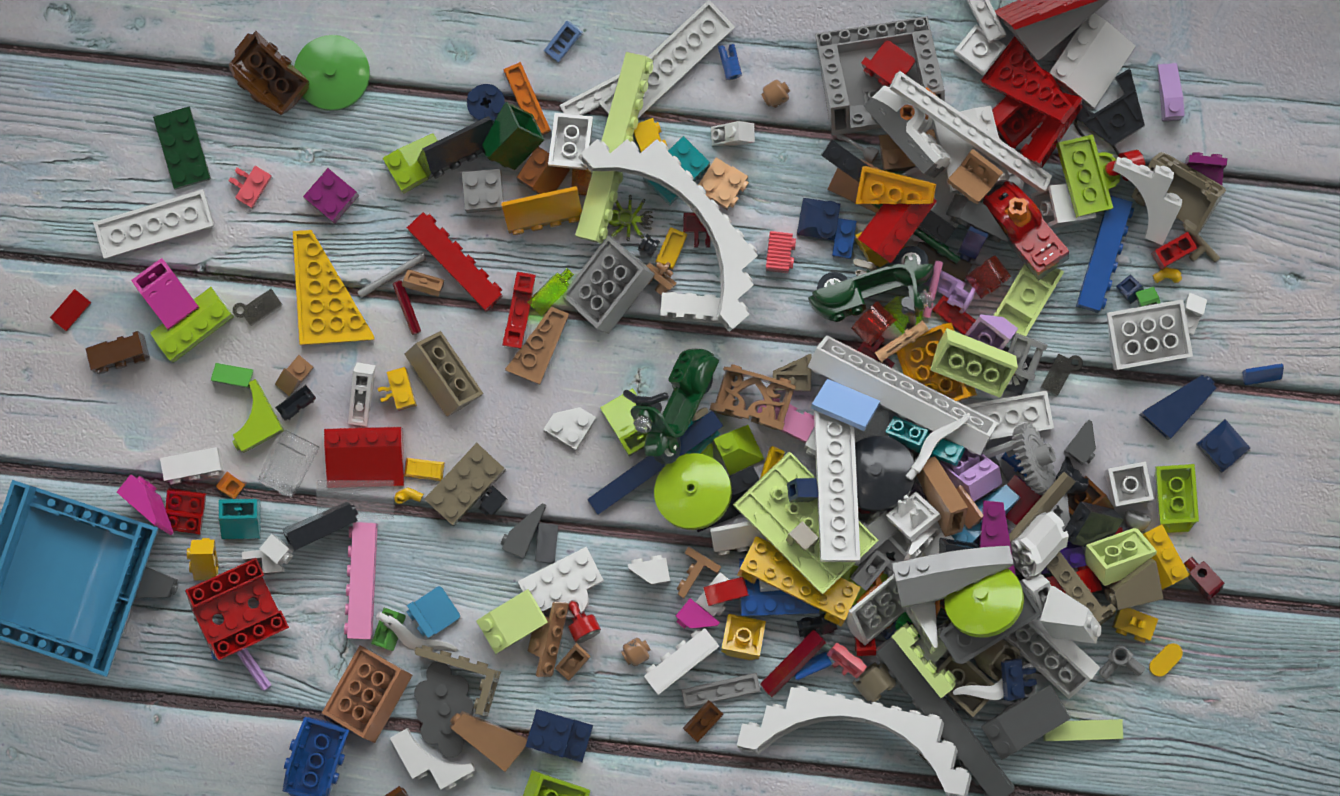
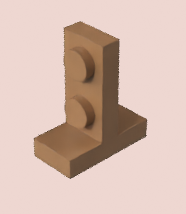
M689 546L684 554L697 561L696 565L694 563L691 564L686 572L689 574L686 581L682 579L677 587L678 595L682 598H685L704 566L717 574L721 569L720 565Z

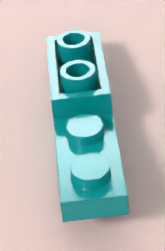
M896 416L892 418L885 431L887 435L919 454L924 441L931 434L928 429ZM941 439L936 444L929 458L936 456L939 463L942 460L957 466L965 449L961 445Z

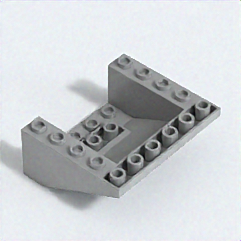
M927 16L815 33L832 136L882 128L865 109L864 104L883 86L874 76L871 78L863 72L864 68L861 62L865 57L871 60L887 40L915 58L916 63L906 76L922 87L929 88L938 98L945 102V89Z

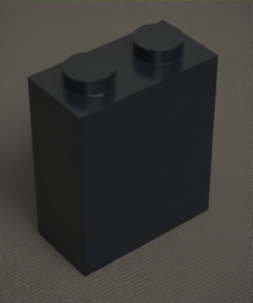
M1080 501L1063 532L1067 531L1069 535L1068 540L1072 544L1086 547L1087 544L1115 535L1124 519L1114 509Z

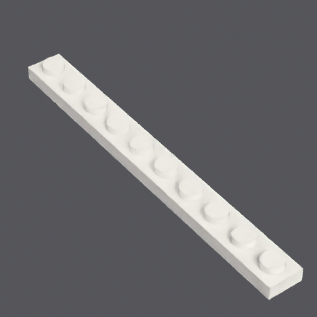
M901 71L896 73L889 87L891 91L1040 193L1046 191L1052 175Z

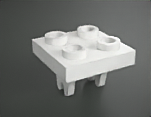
M914 492L909 497L905 495L904 501L899 500L898 506L886 515L887 519L911 542L941 519L940 513L917 492Z

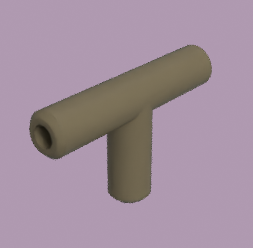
M1199 234L1197 236L1190 235L1199 245L1189 255L1191 261L1198 259L1204 252L1214 263L1220 259L1218 254Z

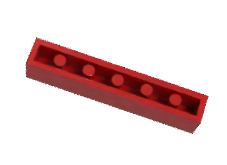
M422 212L406 228L487 312L503 297L500 293L502 291L501 287L496 282L492 284L487 279L489 275L482 268L480 270L474 265L476 261L469 254L465 256L461 252L463 248L457 241L452 242L448 238L450 234L443 227L439 229L435 225L437 221L430 213L426 215Z

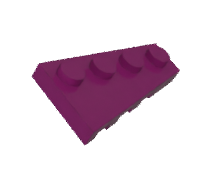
M983 501L979 547L1010 546L1011 550L1004 503ZM1014 565L1008 567L1015 574Z

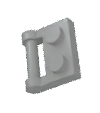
M1015 333L1008 353L1015 355L1018 368L1014 374L1034 381L1035 371L1043 351L1047 349L1048 345ZM1031 345L1037 347L1028 370H1022Z

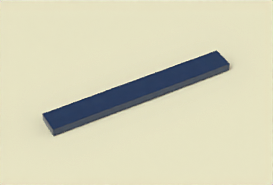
M713 410L689 426L680 437L681 451L679 456L684 455L723 427V424ZM647 456L587 500L599 515L660 472L666 464L659 463L653 456Z

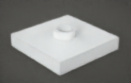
M976 24L953 54L984 76L1007 46L999 40L989 44L980 26Z

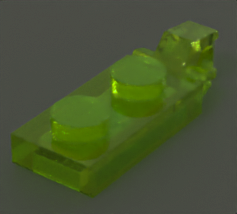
M568 268L561 274L557 272L527 303L542 316L567 291V287L570 285L567 281L574 274Z

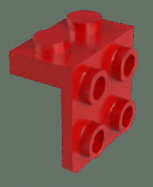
M889 40L883 43L871 60L865 57L861 62L864 68L863 72L871 78L874 76L882 86L890 87L896 73L901 71L907 75L916 63L915 58Z

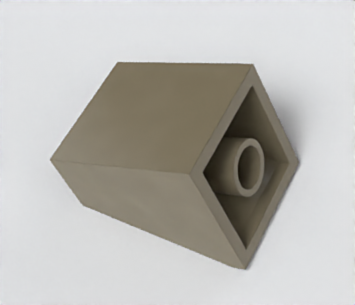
M1152 558L1122 580L1106 585L1107 589L1104 590L1106 600L1112 603L1118 610L1163 599L1157 563Z

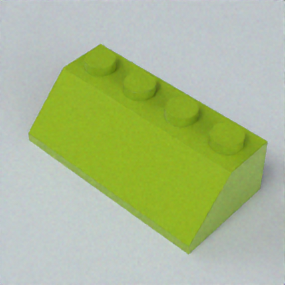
M209 287L194 299L199 308L168 330L162 323L150 332L157 345L172 363L176 362L234 317L212 287Z

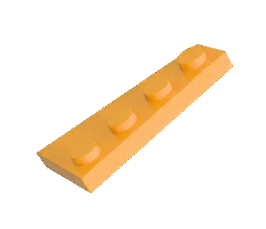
M863 166L855 204H931L934 200L936 184Z

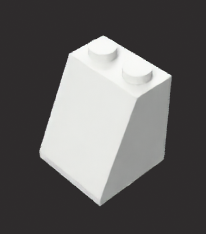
M1067 184L1051 185L1043 193L1037 191L1030 194L1032 201L1040 210L1043 220L1051 229L1084 223L1096 218V213L1076 218Z
M1050 586L1040 622L1051 637L1096 644L1097 638L1101 635V625L1091 611L1061 590Z

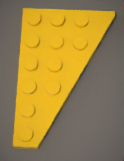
M293 231L299 345L375 340V336L313 231Z

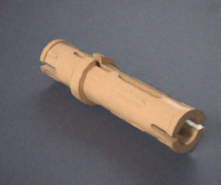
M922 320L908 330L907 328L904 330L905 333L876 351L875 354L879 360L883 362L910 342L914 343L916 338L929 331L925 322Z

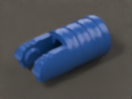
M729 44V58L725 46H718L726 80L741 77L742 72L735 44Z

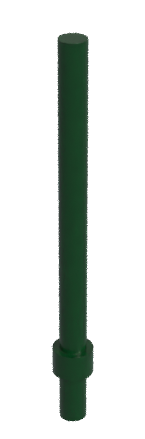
M872 204V205H873L874 207H876L877 209H880V207H881L883 204ZM918 227L913 234L937 250L936 253L942 257H947L955 264L958 263L960 257L950 251L949 247L944 243L940 244Z

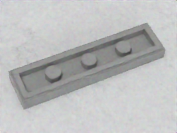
M757 673L681 689L685 708L703 705L708 700L717 702L761 692Z

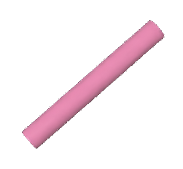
M935 261L926 300L927 305L925 304L923 316L927 318L931 317L943 265L941 261Z

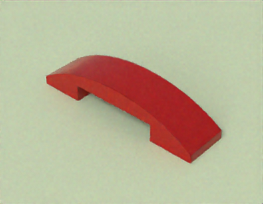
M518 271L516 273L514 292L502 346L522 348L536 278L534 274Z

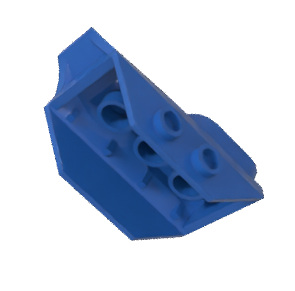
M304 717L296 739L291 741L289 748L292 751L291 756L286 759L284 764L286 773L282 791L290 796H330L332 786L337 784L340 773H337L338 766H342L345 754L342 753L349 730L324 720Z

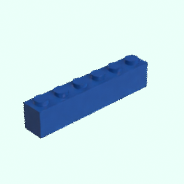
M1112 195L1110 197L1113 208L1104 211L1076 307L1095 313L1105 308L1107 298H1104L1105 293L1110 291L1113 281L1110 280L1111 273H1115L1118 262H1115L1117 254L1120 255L1123 249V244H1121L1122 236L1126 237L1129 228L1126 223L1128 218H1132L1134 208L1131 207L1133 202Z

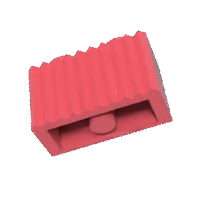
M770 231L766 271L788 273L789 269H793L794 257H790L791 250H795L796 239L792 238L793 233Z

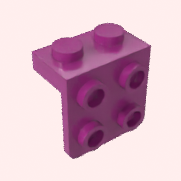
M1192 152V155H1188L1185 159V164L1222 185L1223 170L1227 166L1228 158H1222L1221 154L1203 156V153Z

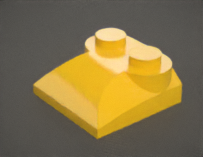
M728 614L721 652L727 656L745 660L759 659L766 621Z

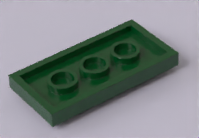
M188 106L154 116L153 119L174 190L210 180V172L191 107Z

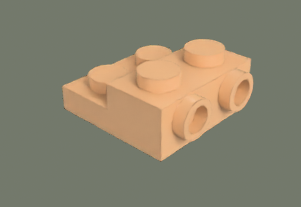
M716 157L698 185L705 189V195L710 200H714L718 205L728 210L730 206L732 208L735 206L739 199L736 196L740 190L744 192L749 182L747 181V175Z

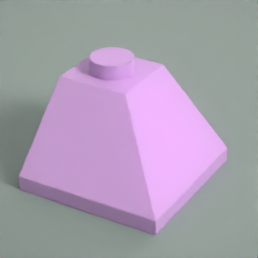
M981 314L965 336L1002 350L1018 328L1004 317Z

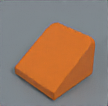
M228 471L216 485L220 491L232 499H235L245 486L243 482Z

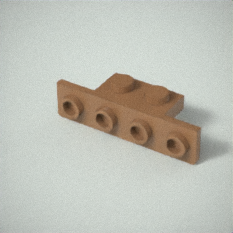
M553 602L549 618L545 616L548 623L531 633L527 651L540 657L536 672L537 677H552L569 607V604L566 602Z

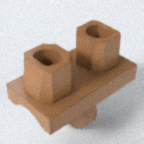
M658 262L656 267L651 263L646 265L655 274L648 285L653 279L660 282L655 288L657 293L662 295V292L666 293L675 287L677 282L670 278L674 274L669 270L671 263L667 262L663 265Z

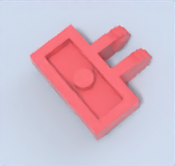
M254 166L250 174L236 167L235 172L245 177L246 181L244 184H241L235 178L230 177L228 180L240 188L235 198L253 208L272 175L257 166Z
M836 643L827 653L835 661L832 664L834 668L839 665L843 667L842 674L844 676L849 672L855 678H858L867 668L860 658L852 655L845 646Z

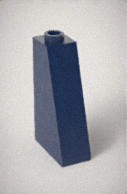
M1201 375L1145 409L1139 415L1163 437L1169 440L1216 389L1214 386L1215 382L1210 377Z

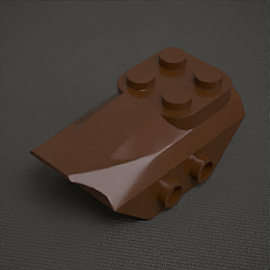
M257 31L253 34L248 33L235 49V57L229 63L232 75L238 81V86L247 90L254 101L265 105L280 115L292 109L309 88V81L291 64L292 61L287 56L281 55L278 52V47L265 40Z

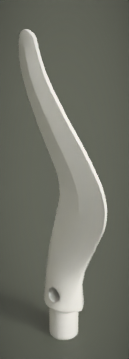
M967 413L961 419L933 431L924 441L919 457L911 466L906 477L912 481L926 464L936 444L964 425L971 414Z
M379 612L376 616V619L390 628L401 642L410 649L415 650L416 647L421 648L422 645L432 647L433 650L458 651V648L450 643L416 637L403 624L390 615L387 616Z
M1028 663L1022 668L1033 667V665ZM1000 679L992 686H962L955 689L953 694H965L988 700H999L1004 697L1003 681Z

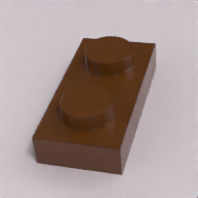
M708 700L683 729L698 743L724 714Z

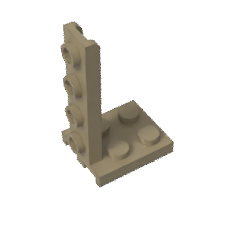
M1059 551L1046 568L1068 596L1087 607L1100 625L1104 624L1114 616L1116 608L1112 603L1107 607L1106 605L1101 606Z
M422 645L421 648H415L417 656L485 675L486 678L481 680L479 687L481 695L480 698H476L474 709H476L475 714L489 715L501 671L490 669L487 663L477 661V664L470 663V658L459 656L458 659L451 657L452 653L440 650V654L432 652L433 648Z

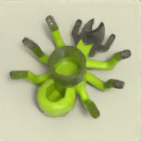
M632 195L628 197V209H623L618 200L615 202L620 212L612 210L613 216L609 221V225L620 227L611 234V237H614L624 227H627L626 240L630 241L632 224L636 233L643 239L644 235L638 229L637 222L644 229L652 230V227H646L645 225L653 224V221L648 220L653 218V216L646 215L653 213V211H645L640 216H637L646 199L640 202L633 214L631 212Z

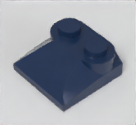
M803 198L797 235L834 242L841 203L831 200L823 201Z
M1226 419L1196 443L1221 473L1250 449V446Z

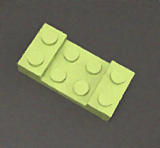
M1024 264L993 316L1004 317L1018 328L1016 333L1027 336L1064 271L1056 268L1038 281Z
M906 623L892 635V638L939 697L942 698L954 688L956 678L949 670L946 672L945 669H942L939 673L936 672V665L931 660L927 661L924 657L925 652L920 645L915 646L914 644L919 639L917 636L919 632L912 624L909 626Z

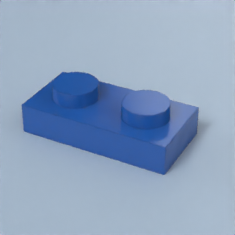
M838 218L832 253L833 257L851 259L857 221Z

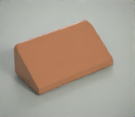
M960 485L956 489L968 507L964 524L970 529L981 522L983 514L965 488Z

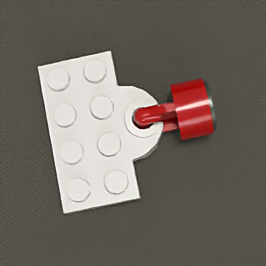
M587 546L518 581L523 592L529 589L542 613L551 609L553 602H566L569 604L566 618H572L573 620L568 629L575 643L585 642L600 633L601 628L594 614L586 616L584 612L589 605L587 590L604 582Z

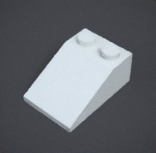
M555 113L548 166L587 169L578 156L591 145L593 116Z

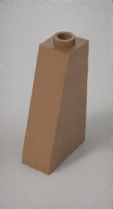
M936 456L931 457L916 476L929 504L940 513L941 519L938 520V524L944 536L947 537L963 531L968 507Z
M464 711L460 714L456 713L450 720L452 730L504 772L523 751L527 743L525 736Z

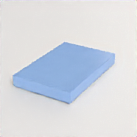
M827 379L813 401L811 409L864 431L879 407L880 401Z

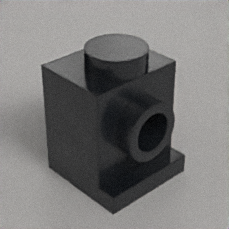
M493 485L490 488L492 492H487L481 498L482 503L478 508L486 516L488 514L493 516L508 500Z

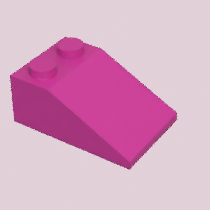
M131 474L116 493L152 524L172 535L174 532L162 498L155 492L157 488L141 476L136 478Z

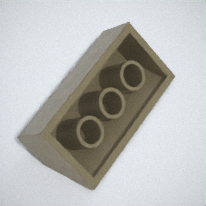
M441 331L415 343L404 353L447 417L484 394Z

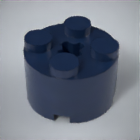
M492 84L476 86L469 92L467 97L469 114L476 122L490 116L492 124H494L505 103L502 92ZM486 101L490 103L488 108L483 106Z

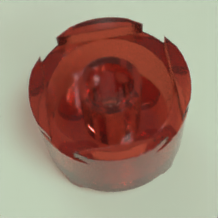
M996 255L983 262L984 264L976 267L966 276L968 283L971 287L975 288V292L980 299L986 297L990 292L996 291L1001 287V282L1005 283L1012 277Z
M878 301L851 327L869 346L877 341L896 321L894 316Z

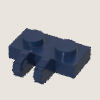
M1018 658L1001 662L1004 700L1011 701L1025 698L1024 687L1036 685L1037 680H1023V675L1036 673V668H1022V659Z

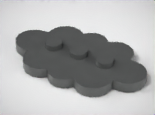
M434 662L426 671L427 680L420 682L414 690V696L420 703L416 710V716L423 723L421 727L422 738L430 744L438 743V748L444 756L455 757L463 750L464 738L451 729L450 725L452 723L450 720L456 713L460 714L462 711L471 714L474 704L470 697L467 696L469 691L468 681L460 675H452L451 669L447 664Z

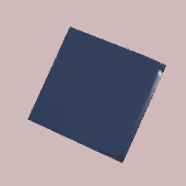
M1131 274L1116 286L1130 304L1137 300L1135 292L1144 290L1143 286Z

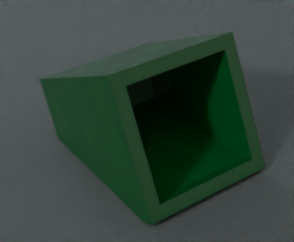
M505 102L482 146L486 152L485 156L490 161L498 162L505 168L508 167L516 170L544 141V137L533 114Z

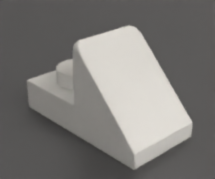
M1192 293L1188 294L1184 308L1189 334L1194 335L1199 320L1204 314L1207 299Z

